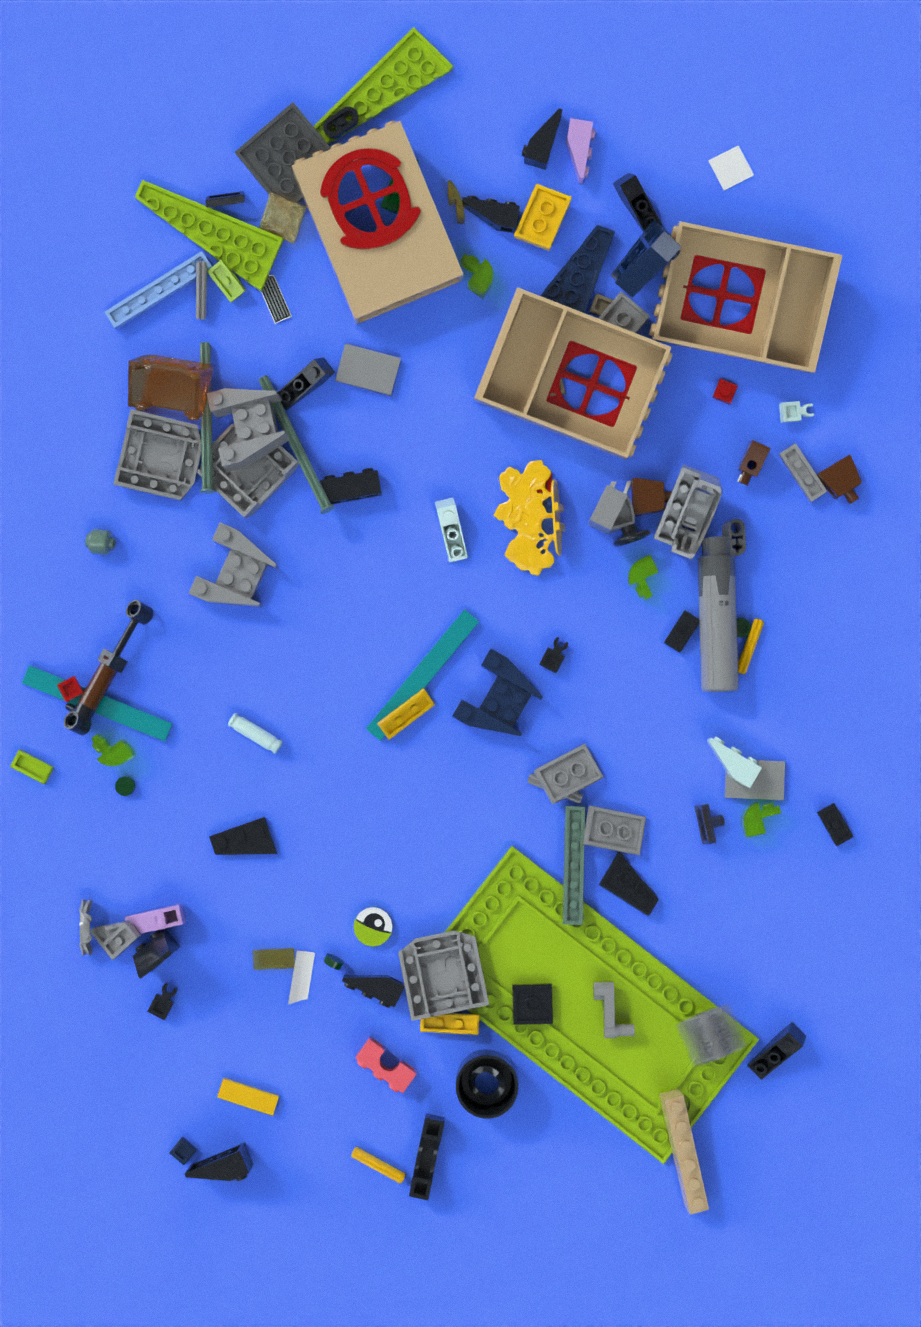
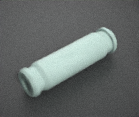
M234 713L228 722L229 727H232L235 731L263 748L272 751L273 754L278 752L283 743L282 740H278L274 735L246 718L238 716L237 713Z

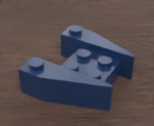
M654 220L641 234L612 272L611 276L616 280L615 283L633 298L670 259L674 260L679 255L681 245L671 237V234Z
M490 648L481 667L497 675V678L479 709L461 699L452 717L470 727L521 736L522 733L513 729L516 721L531 695L539 700L543 696L507 657Z

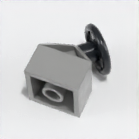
M607 485L587 525L607 535L621 530L623 537L613 542L615 547L641 540L650 535L649 530L636 531L637 528L634 524L635 515L629 496Z

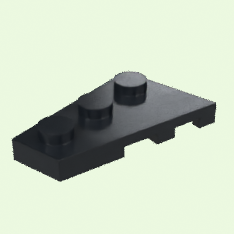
M265 817L209 836L215 855L278 854Z

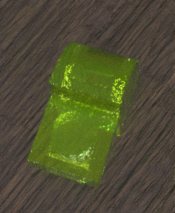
M464 254L460 260V265L474 274L467 283V288L483 299L493 283L492 266L487 259H484L479 264L480 261L476 257Z
M651 555L636 561L627 574L628 586L636 584L635 591L638 597L643 598L644 601L653 597L645 579L658 573Z
M96 734L91 738L93 741L92 747L97 753H102L97 760L103 765L121 766L136 756V753L125 740H120L110 747L101 734Z
M758 802L748 805L741 815V827L744 837L748 838L765 834L766 831L762 818L781 814L780 806L767 803L763 804L762 809H760Z

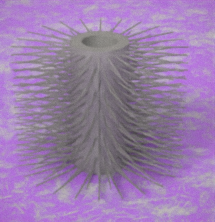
M727 1004L726 1014L725 1005L724 1007L719 1006L716 1009L714 1008V1010L703 1011L682 1023V1026L683 1024L685 1025V1041L687 1043L688 1037V1046L689 1039L691 1041V1050L689 1047L688 1050L691 1051L694 1058V1047L696 1048L695 1063L697 1066L698 1061L699 1065L700 1062L701 1064L710 1062V1060L714 1062L717 1059L720 1060V1058L726 1057L732 1051L736 1052V1048L739 1050V1046L742 1049L741 1044L744 1047L740 1040L741 1036L738 1035L735 1029L737 1028L735 1024L733 1029L732 1020V1027L730 1026V1009L728 1008V1015Z

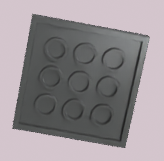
M292 102L234 153L285 214L303 199L292 169V165L295 164L294 162L300 158H311L313 153L320 150L325 152L331 148L294 102Z

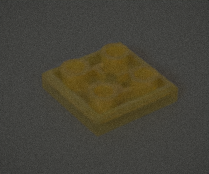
M270 192L259 228L294 244L307 206Z

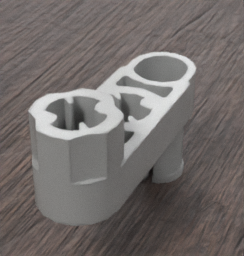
M593 982L594 1000H603L604 1038H617V1036L634 1037V1024H616L614 982Z

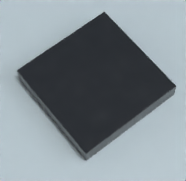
M552 983L512 984L514 1025L553 1024Z

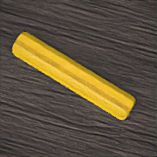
M760 619L753 620L751 631L748 634L738 661V673L746 674L764 625V621Z
M355 1147L352 1151V1158L399 1184L403 1182L405 1178L404 1172L358 1147Z

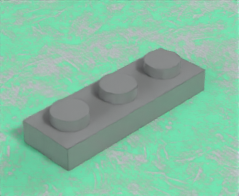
M796 443L778 454L810 503L828 492Z

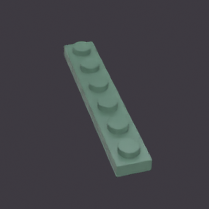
M565 806L562 924L583 925L584 845L582 842L585 831V807Z

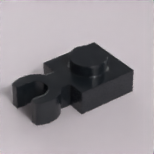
M556 637L553 642L554 649L552 650L548 647L539 663L540 666L555 674L565 658L560 653L568 647V642L563 647L557 645L559 637Z
M167 982L162 987L163 994L157 993L147 1011L162 1020H166L174 1004V1001L170 1000V998L178 991V988L175 987L173 992H168L167 986L169 983Z

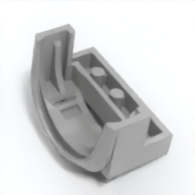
M682 464L654 534V539L672 545L671 552L692 559L701 546L722 496L723 488L721 483H719V478ZM682 525H684V526H686V527H689V528H692V529H694L695 531H691V530H688V529H686V528H683Z

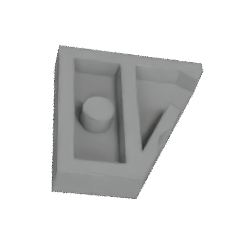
M129 920L98 926L90 930L91 934L112 960L116 959L141 936Z

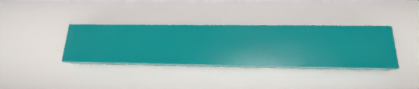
M464 609L366 727V730L381 741L385 735L377 723L420 690L424 689L479 621Z
M31 665L28 666L22 684L64 700L57 684L65 681V679ZM81 696L69 701V703L77 705ZM107 696L103 697L95 711L98 715L165 742L173 726V723Z

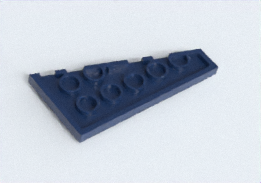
M597 225L540 296L585 313L615 231Z

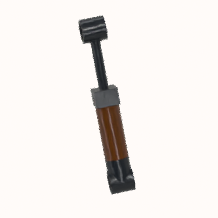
M132 600L127 605L126 615L131 618V621L113 653L103 648L97 659L100 664L77 705L66 704L65 709L70 711L64 719V727L81 736L89 732L92 725L91 719L117 672L122 673L128 661L119 656L138 623L145 625L153 617V609L139 600Z

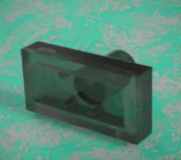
M709 804L694 806L702 844L716 843L714 828L725 825L724 817L722 815L711 817Z

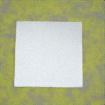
M739 145L708 160L723 190L754 176Z

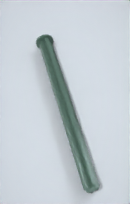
M209 342L200 343L202 489H200V493L213 494L216 492L213 489L212 412L210 411L207 393L212 392L211 345Z
M267 375L259 378V383L263 390L275 391ZM281 402L272 403L277 420L282 430H285L290 436L291 440L288 442L321 507L320 513L325 514L332 511L335 506L330 504Z

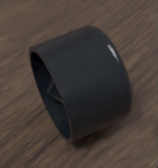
M483 1049L469 1054L461 1062L456 1074V1094L462 1107L473 1116L490 1119L503 1115L513 1106L518 1095V1078L514 1065L504 1054L495 1050ZM487 1072L495 1076L499 1083L493 1092L482 1093L475 1086V1078L479 1074Z

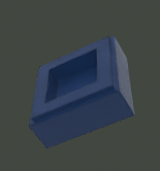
M182 1136L169 1154L182 1165H185L197 1148Z

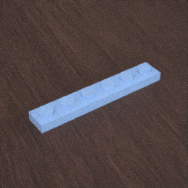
M202 251L106 310L104 313L115 330L195 281L196 263L198 261L206 262L208 271L212 266Z

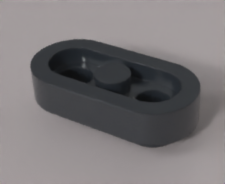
M345 107L328 118L323 125L325 135L330 139H336L355 127L359 121L357 110L353 107ZM348 116L353 118L351 121L346 120ZM332 127L337 128L335 132L330 131Z

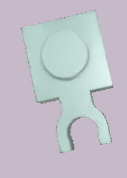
M800 401L779 403L781 423L799 422L802 420L801 416L806 418L813 417L814 413L808 414L806 412V408L812 407L813 403L803 405L802 407H800Z

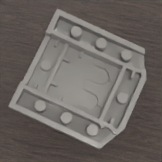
M130 409L113 485L181 501L195 483L201 457V438L198 425Z
M231 424L212 444L213 488L247 519L255 514L295 472L299 462L280 446L247 468L227 472L222 467L218 448L238 443L235 425ZM201 464L200 470L198 469V471H197V473H198L201 477H202V464Z
M458 931L439 933L415 938L398 952L411 1021L489 1005L475 936Z

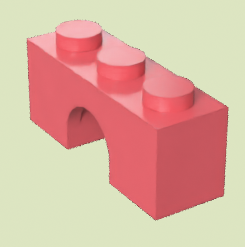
M370 1036L356 1054L357 1064L364 1069L368 1067L372 1070L373 1076L378 1080L382 1081L384 1079L389 1083L388 1086L393 1091L403 1093L417 1075V1070L402 1059L393 1068L385 1067L380 1057L386 1047Z

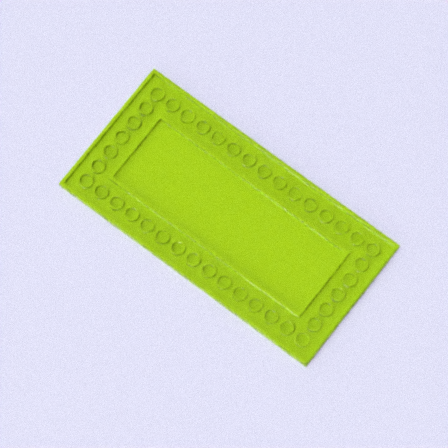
M511 846L445 931H458L476 937L489 1005L468 1009V1011L472 1014H480V1020L664 1164L672 1154L659 1094L678 1089L684 1095L688 1118L692 1128L759 1041V1038L736 1020V1023L732 1020L733 1029L735 1024L739 1030L737 1032L741 1036L740 1040L744 1047L741 1044L742 1049L739 1046V1050L736 1048V1052L732 1051L726 1057L720 1058V1060L717 1059L714 1062L710 1060L709 1063L701 1064L700 1062L699 1065L698 1061L697 1066L695 1063L696 1048L694 1047V1062L690 1056L692 1055L691 1051L688 1050V1037L687 1043L685 1041V1025L683 1024L682 1026V1023L686 1019L689 1020L693 1016L709 1009L714 1010L718 1006L584 901L583 925L562 924L563 885L515 847ZM593 982H614L616 1024H634V1037L617 1036V1038H604L603 1000H594ZM552 983L553 1024L514 1025L512 984Z

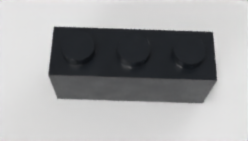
M373 468L363 469L362 473L357 474L354 471L346 472L341 477L328 475L324 477V480H320L330 504L382 496L378 471L373 470Z

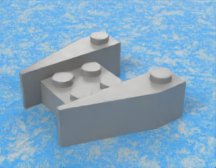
M224 388L207 393L210 411L216 418L230 414L233 415L238 443L218 448L222 467L227 472L247 468L291 440L285 430L278 432L272 403L282 401V398L276 391Z
M219 522L212 540L230 549L216 583L196 576L188 594L208 603L262 607V604L254 601L253 598L267 566L278 569L279 566L240 531Z

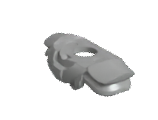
M81 899L79 907V948L81 956L86 954L92 955L93 953L90 944L92 940L90 935L92 917L87 914V912H90L92 899L88 901Z

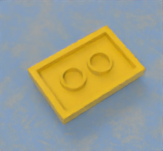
M536 184L514 233V238L550 251L572 201V197Z

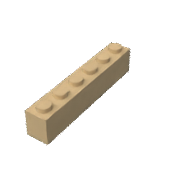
M678 1089L661 1093L659 1096L684 1206L690 1215L709 1210L684 1095Z

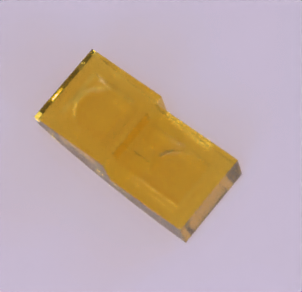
M452 180L448 181L449 205H456L457 224H465L464 208L460 194Z
M294 948L252 950L253 970L294 968Z

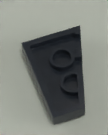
M618 852L598 885L644 915L649 916L659 899L648 885L642 881L634 868L624 859V856Z

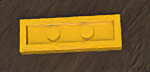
M422 689L379 721L377 725L387 739L390 740L435 704L426 690Z
M449 1013L420 1019V1032L479 1035L480 1014Z
M224 1077L217 1098L273 1116L279 1095Z

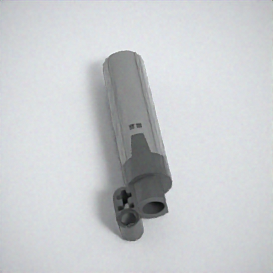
M733 519L724 523L722 526V536L703 539V557L697 558L701 690L703 692H732L739 689L735 557L742 555L746 550L745 524L740 519ZM732 524L736 527L735 533L731 530Z

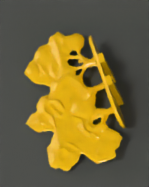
M542 460L530 461L523 474L512 467H508L505 472L500 474L501 490L505 492L509 500L499 504L493 515L498 520H503L504 525L509 530L516 529L518 531L516 538L508 544L505 557L510 562L515 563L516 567L521 571L529 570L532 575L536 576L540 575L542 569L550 568L554 564V557L547 550L552 541L555 543V550L558 556L562 555V532H565V524L561 523L560 513H564V505L559 501L558 484L556 479H554L551 483V492L545 488V482L549 479L551 470L543 465ZM541 489L543 493H537V490ZM549 497L552 499V513H547L543 506V501ZM553 518V534L547 535L542 530V521L544 519ZM546 539L547 541H544L545 545L538 549L536 547L537 543L540 540Z

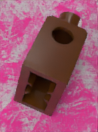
M754 440L749 441L738 466V470L741 473L737 482L748 486L751 477L758 476L771 449L770 447ZM750 460L754 463L753 469L747 467Z
M850 454L817 474L826 490L834 499L844 495L849 504L859 499L854 488L862 484Z
M632 478L631 500L635 517L664 511L665 503L668 502L672 492L664 491V482Z

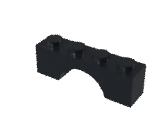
M425 1114L409 1197L423 1200L429 1199L445 1117Z

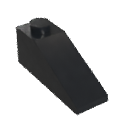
M559 108L530 138L528 145H524L521 155L524 157V164L546 170L563 109Z

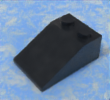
M167 929L162 932L157 930L150 936L152 940L148 944L143 942L135 949L137 953L133 955V960L140 979L153 971L181 947Z
M244 1142L191 1164L184 1175L186 1178L222 1181L236 1179V1181H240L248 1177L247 1174H249L253 1162Z

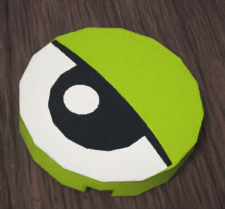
M377 907L362 910L356 917L353 926L358 940L364 945L372 947L386 942L392 933L393 927L388 913Z

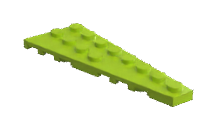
M413 27L313 127L325 142L330 144L338 138H328L324 133L323 125L328 118L341 109L353 107L357 110L359 116L357 125L343 134L345 135L448 74L454 69V66ZM348 116L346 118L347 121H351L353 119L351 116ZM332 127L330 129L331 132H335L337 130L336 127Z
M144 180L141 181L135 194L137 201L218 261L223 259L234 273L262 292L284 241L282 237L212 208H206V206Z

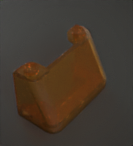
M142 355L129 360L128 407H134L137 411H146L147 408L152 406L183 411L189 420H199L204 415L208 398L207 393H209L213 376V365L158 355Z

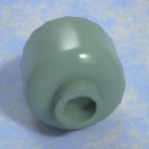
M93 529L90 533H87L85 545L93 554L108 555L111 549L115 548L116 539L113 538L109 530Z

